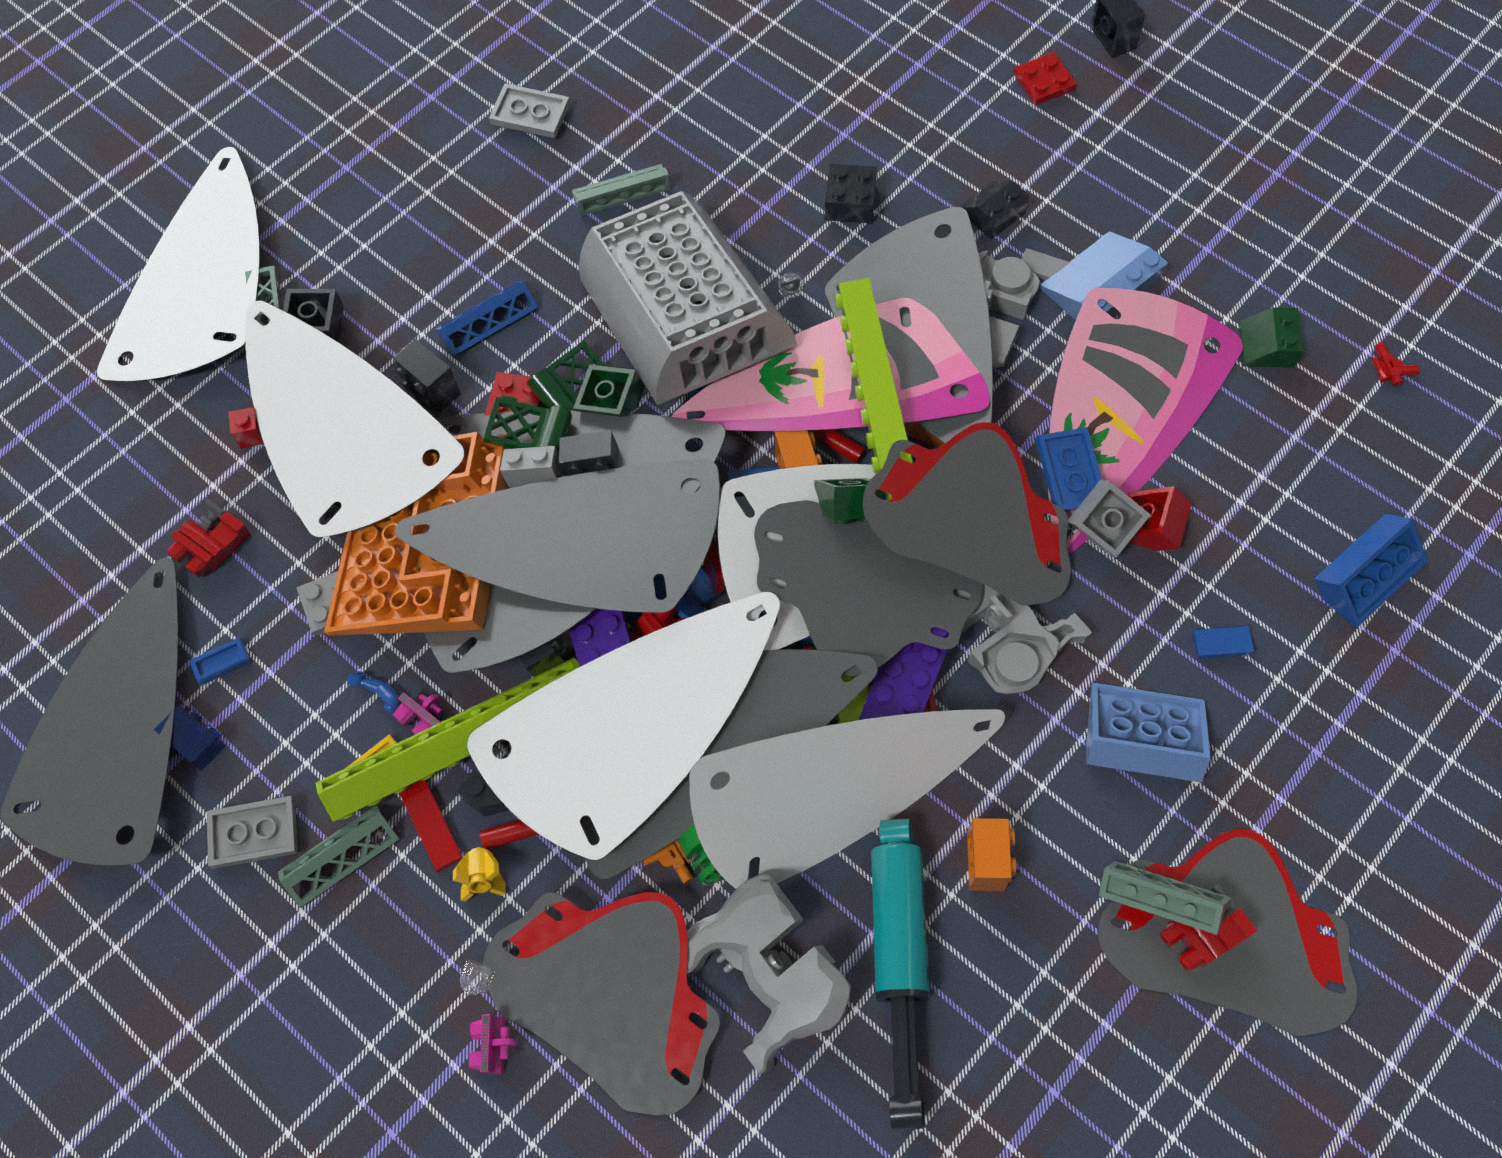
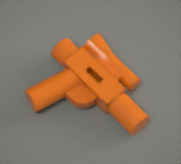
M678 839L643 860L645 866L660 861L664 867L673 866L683 884L693 880V876L683 859L685 858L687 863L693 860H687L677 842Z

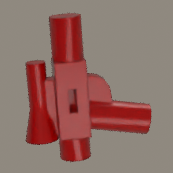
M1384 342L1374 346L1379 358H1373L1372 362L1378 372L1380 383L1391 381L1393 386L1396 387L1403 383L1401 376L1419 374V365H1404L1400 359H1394L1392 353L1388 352Z

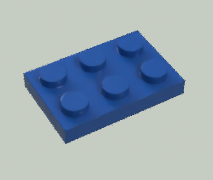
M1088 427L1038 435L1035 441L1052 503L1060 506L1065 512L1076 510L1100 479H1102Z

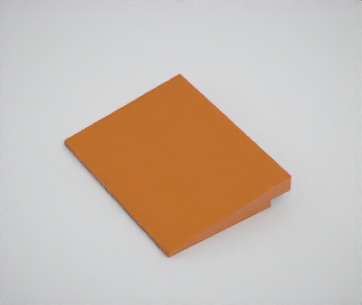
M478 432L453 436L463 447L464 457L461 463L445 479L421 498L396 513L372 524L347 532L325 626V634L330 636L484 629L491 584L457 571L416 550L396 536L395 527L405 518L477 496L508 489V485L500 472L504 449L509 448L484 443L483 437ZM500 434V435H495V436H497V437H503V436H505L506 434ZM435 449L426 451L422 457L423 463L427 466L435 465L440 459V454ZM427 524L411 526V535L427 533L430 530V526Z

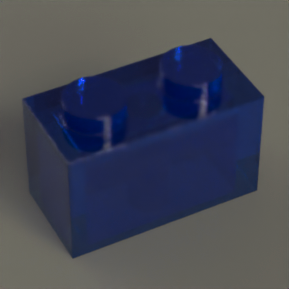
M178 705L174 709L170 745L191 764L202 771L226 746L219 740L222 735L209 724L205 728L200 723L203 718L192 708L186 711ZM170 714L154 729L159 735Z

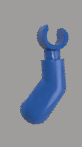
M362 671L348 676L347 685L363 686L366 690L377 693L386 702L384 704L386 712L394 713L399 704H401L398 700L399 694L390 684L371 677L369 679L365 678L366 674Z

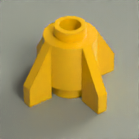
M477 847L467 852L453 870V881L462 883V901L466 902L474 893H484L489 890L491 893L501 896L506 893L505 881L499 872V863L494 858L493 853L485 848Z

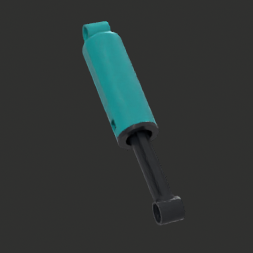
M910 819L880 820L881 845L871 850L875 998L879 1002L891 1003L894 1095L890 1097V1123L892 1129H924L925 1106L923 1096L919 1095L915 1003L930 1000L923 854L919 846L913 845Z

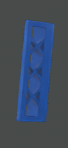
M517 281L440 325L435 330L439 337L443 338L452 355L455 356L538 308V305L525 282ZM524 293L530 305L523 310L514 308L515 298ZM510 301V305H509V306L503 305V304H505L506 302ZM499 306L508 309L506 319L502 322L492 320L494 309ZM512 310L517 311L516 314L511 316ZM489 313L488 318L482 317L485 314ZM477 319L487 321L485 331L481 334L471 332L473 321ZM491 322L497 324L490 328ZM466 325H468L467 331L461 329V328L465 327ZM456 331L466 333L464 344L455 348L448 336ZM470 335L476 336L469 340Z

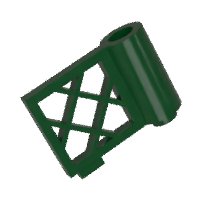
M583 340L547 368H543L528 380L527 386L547 409L552 406L561 405L569 411H575L573 408L578 396L573 392V385H582L583 380L574 379L575 368L588 370L589 365H593V363L598 366L606 365ZM583 350L589 357V364L576 363L575 354ZM559 366L571 367L570 378L560 377L555 369Z
M502 395L501 398H495L483 437L484 443L509 449L555 446L559 454L560 438L568 436L572 421V414L566 407L557 405L546 409L517 402L518 398ZM499 407L511 409L514 414L502 418L498 412ZM533 414L540 417L538 421L528 424L524 416ZM518 419L523 428L513 432L508 423ZM501 426L507 433L503 437L491 435L492 430ZM528 432L533 439L532 445L520 442L517 437Z

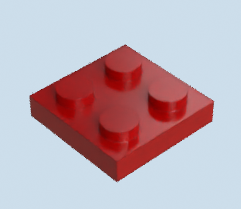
M1055 52L1016 66L1013 70V75L1034 106L1076 90L1077 83Z
M497 372L484 415L491 414L495 398H501L502 395L518 398L517 402L541 407V400L527 386V382L531 377ZM499 407L498 412H512L511 409Z

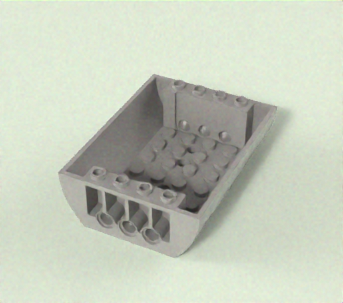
M683 191L594 226L589 231L580 254L579 274L581 282L657 405L797 346L790 326L703 206L689 194ZM688 285L691 286V288L688 289L683 288ZM697 301L703 302L702 304H694Z

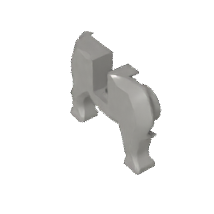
M987 251L979 252L988 313L992 309L1024 320L1030 302L1036 294L1040 283L1037 275L1029 268L1026 262L1019 258L1005 257L995 260L987 254ZM989 316L992 368L1004 367L1015 343L1019 325Z
M982 584L981 601L974 612L965 620L962 632H964L985 617L988 627L994 632L997 631L992 637L970 651L968 662L981 672L987 683L996 693L1002 694L1022 693L1031 690L1039 684L1053 659L1064 646L1072 642L1084 644L1092 634L1090 629L1075 613L1067 620L1061 619L1054 624L1041 626L1028 605L1017 604ZM958 589L953 590V594L956 597L966 600L971 598L968 592Z
M758 874L749 878L735 889L717 913L698 921L687 931L688 973L698 972L704 966L708 956L712 952L720 950L722 954L717 957V962L722 963L725 959L729 962L724 967V972L728 973L733 968L742 971L750 990L771 1010V1015L766 1024L754 1036L753 1044L743 1050L759 1074L766 1073L774 1067V1057L782 1047L792 1043L795 1039H804L807 1036L830 1030L834 1027L846 1010L851 985L845 976L833 965L835 961L823 945L814 946L794 964H792L790 958L783 951L778 953L777 950H770L804 921L777 885V881L770 874Z

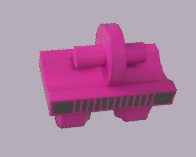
M404 692L398 697L401 704L394 712L393 717L404 727L417 717L420 722L412 729L414 735L440 723L439 720L431 715L434 713L440 716L443 713V709L439 707L441 697L437 694H432L429 697L421 694L418 697V701L422 703L421 706Z
M484 1014L482 1015V1020L470 1024V1036L473 1040H481V1051L471 1052L469 1055V1068L480 1070L483 1073L504 1074V1060L509 1059V1048L518 1047V1039L510 1038V1027H505V1017Z

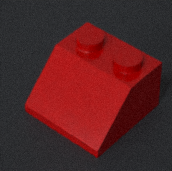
M1175 486L1130 492L1128 497L1146 510L1150 517L1128 543L1154 551L1179 549L1192 503Z

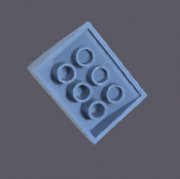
M1109 231L1071 260V263L1040 284L1039 288L1076 320L1087 294L1092 289L1120 288L1147 292L1161 281L1168 262L1151 247ZM1104 299L1098 300V306L1113 318L1120 313Z
M1092 682L1086 739V764L1202 783L1210 761L1205 700Z

